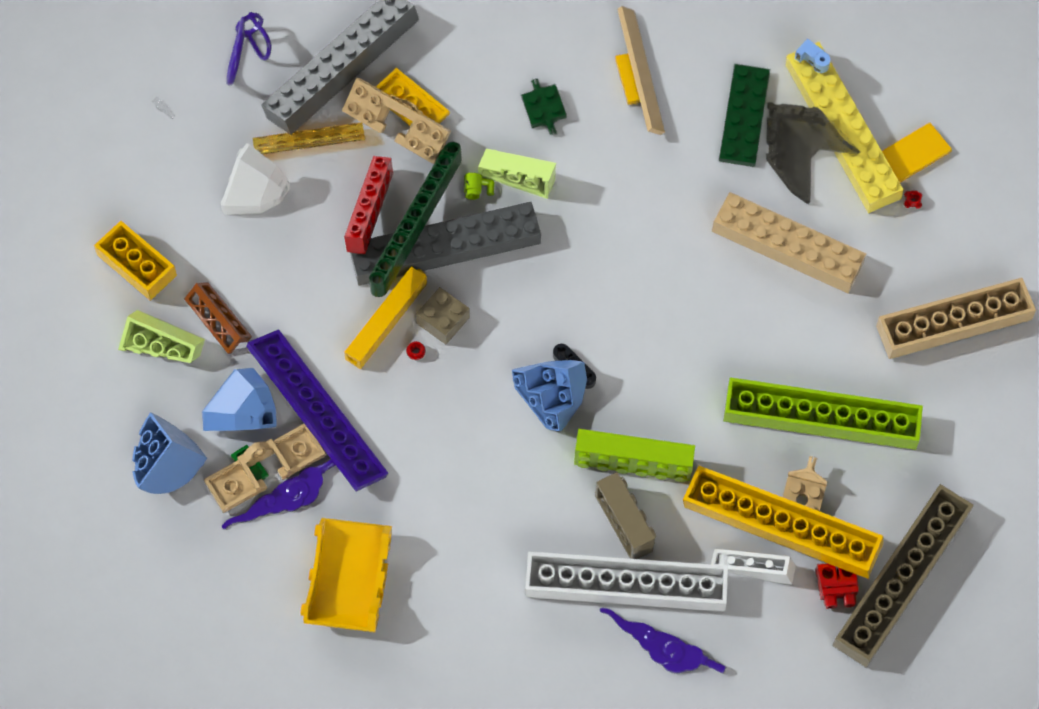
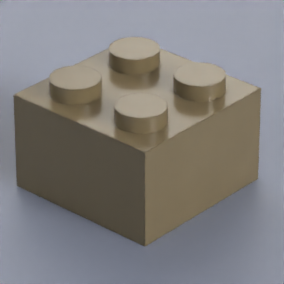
M439 287L416 313V324L446 345L470 318V308Z

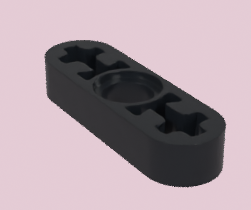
M557 344L553 348V358L555 361H562L567 358L568 360L583 362L566 344ZM558 351H565V357L562 354L558 356ZM585 364L587 378L591 377V382L587 381L585 389H591L596 384V374Z

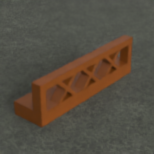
M208 282L196 283L184 298L228 354H231L239 343L248 342L252 338L250 333ZM195 294L199 296V305H196L192 300ZM204 307H208L210 310V318L205 316ZM215 321L221 323V332L216 330ZM226 334L230 335L234 340L230 346L227 343Z

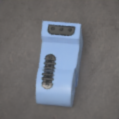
M809 39L796 50L795 59L800 63L805 60L818 73L828 71L830 56Z

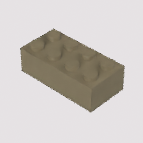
M618 472L596 482L595 497L629 558L639 559L653 552L656 534L651 526L648 527L645 522L647 519L644 512L636 506L637 500L634 494L628 492L625 478L620 477Z

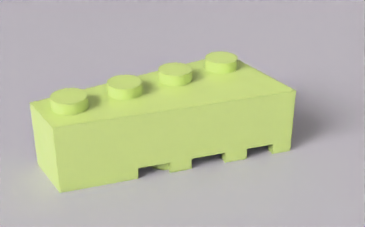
M486 149L478 166V174L484 178L493 179L498 183L548 199L555 182L556 163Z

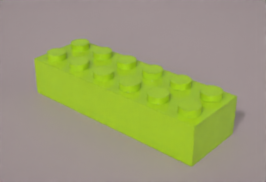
M578 429L574 465H578L580 468L594 467L600 471L614 470L620 474L635 473L641 477L649 475L655 476L657 479L670 478L675 479L677 482L690 481L696 445Z

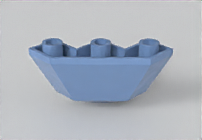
M575 360L548 361L512 369L515 389L545 428L562 431L582 404L587 383L585 363Z
M254 368L234 369L202 411L203 431L251 430L277 427L276 407L270 389Z

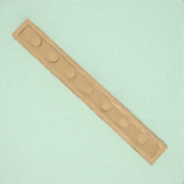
M621 6L618 8V14L647 131L662 135L665 133L635 11Z

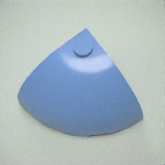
M150 412L139 432L141 438L138 447L134 446L132 461L135 462V470L132 471L134 481L138 489L152 494L169 493L187 484L204 465L207 457L198 445L184 432L165 419Z

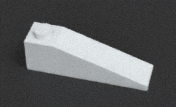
M714 549L711 565L728 566V572L785 584H792L796 568L790 556Z

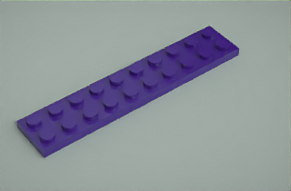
M279 329L247 343L246 347L356 492L387 477V470Z

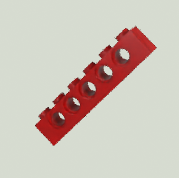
M373 156L344 235L347 252L366 253L393 176L392 160L389 157Z

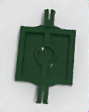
M536 78L535 81L534 79L531 81L534 90L521 94V98L531 127L547 126L549 134L553 135V133H557L554 123L567 118L556 84L541 87L539 79Z

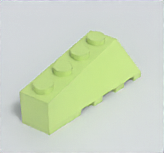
M136 310L127 316L118 350H129L138 354L146 353L154 357L162 356L171 360L191 363L200 357L205 339Z

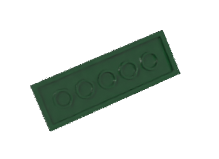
M734 64L718 162L755 167L770 69Z

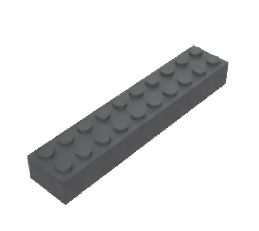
M378 0L261 104L267 119L292 135L419 21L415 5L407 0Z
M532 201L426 225L396 277L404 276L410 267L426 271L541 244V231ZM394 233L371 238L365 254L350 253L358 286L369 284V276Z

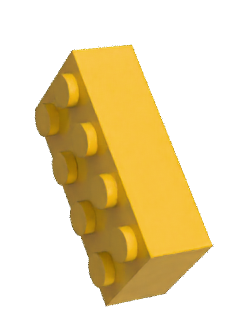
M119 221L94 245L97 256L150 301L177 276L175 266L122 221Z

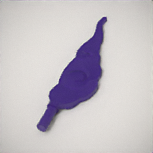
M330 459L317 467L305 468L299 476L284 481L270 494H265L257 499L246 513L225 521L222 528L226 529L234 523L252 521L259 516L269 513L276 514L284 510L289 512L295 511L302 506L312 504L317 499L319 490L323 485L322 475L325 471L336 466L335 463Z
M600 608L601 613L608 614L623 631L631 634L635 640L639 641L640 646L649 652L651 659L662 665L667 671L682 673L684 671H694L700 665H706L722 674L724 673L726 666L708 658L699 647L687 645L679 638L665 632L656 631L648 624L626 621L608 608Z

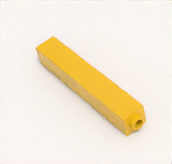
M410 267L344 351L345 360L362 369L427 285V276L422 270Z

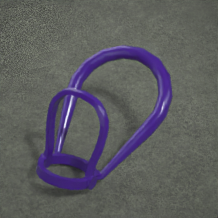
M249 12L248 15L241 17L235 27L237 35L226 77V84L228 86H232L236 78L244 37L248 38L261 60L267 61L271 55V41L267 32L262 27L264 19L259 13ZM251 20L255 26L250 30H245V22ZM258 30L266 41L267 51L265 56L260 52L252 37V34Z

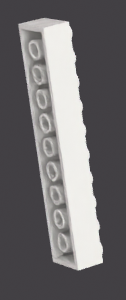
M528 551L525 597L725 611L728 566Z

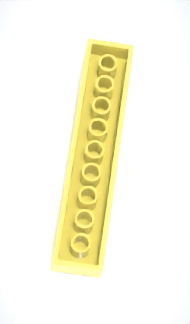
M820 42L814 43L822 50H824ZM796 51L786 55V67L867 212L871 213L902 199L903 188L831 61L828 71L818 73L805 60L801 63L795 59Z

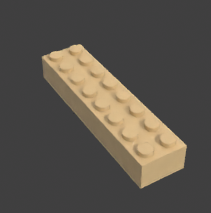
M729 192L713 222L712 232L845 293H849L866 257V253L731 192Z
M1018 278L879 316L876 327L888 358L893 359L1030 321L1036 309L1023 278Z

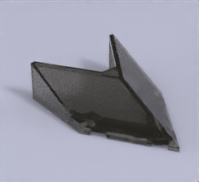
M767 102V109H769V117L767 118V144L769 145V152L766 154V160L789 191L806 204H809L811 199V158L819 150L859 154L860 151L819 107L807 108L801 105H778Z

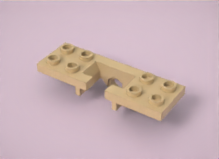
M356 78L342 111L379 133H383L387 126L384 122L390 109L412 121L406 135L398 133L394 142L434 164L443 150L451 130L423 115V112L418 110L412 102L397 98L394 95H388L361 78Z
M305 424L274 441L271 438L265 442L252 444L241 456L237 457L238 460L204 479L206 486L223 513L267 489L262 479L257 481L249 467L275 454L283 466L277 470L278 474L284 480L326 456L321 445Z

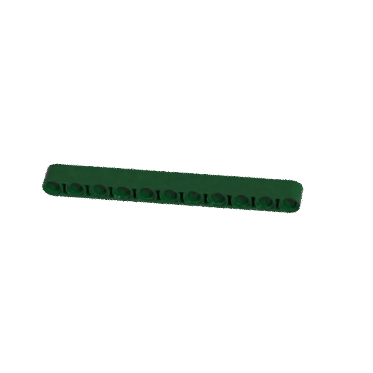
M449 142L444 146L371 272L369 284L373 296L382 297L387 294L460 166L462 155L459 143Z

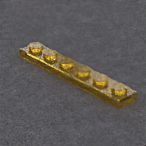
M359 122L297 131L292 135L283 133L253 138V145L257 151L265 155L365 140L363 123Z

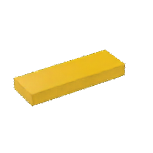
M629 54L616 55L615 61L627 104L640 103Z

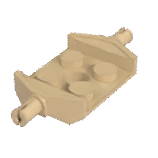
M809 456L807 468L789 471L783 498L797 503L796 499L799 496H805L808 502L804 506L820 511L827 481L814 470L817 458L814 457L813 459L812 456Z

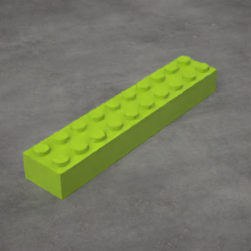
M730 377L723 422L916 450L920 441L923 405Z

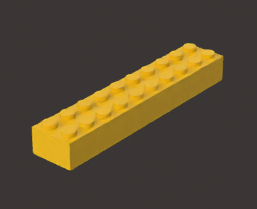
M699 465L683 498L684 508L869 579L883 546V535Z

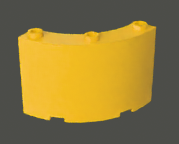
M321 518L320 523L316 524L314 536H317L314 567L313 569L310 568L309 580L311 581L305 604L302 603L300 615L304 616L303 623L375 632L379 620V608L382 606L388 570V563H385V560H387L388 551H390L392 526Z

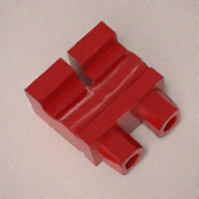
M828 563L817 564L815 573L818 579L820 600H824L826 609L837 608V599L840 598L844 600V607H855L856 596L859 592L857 574Z

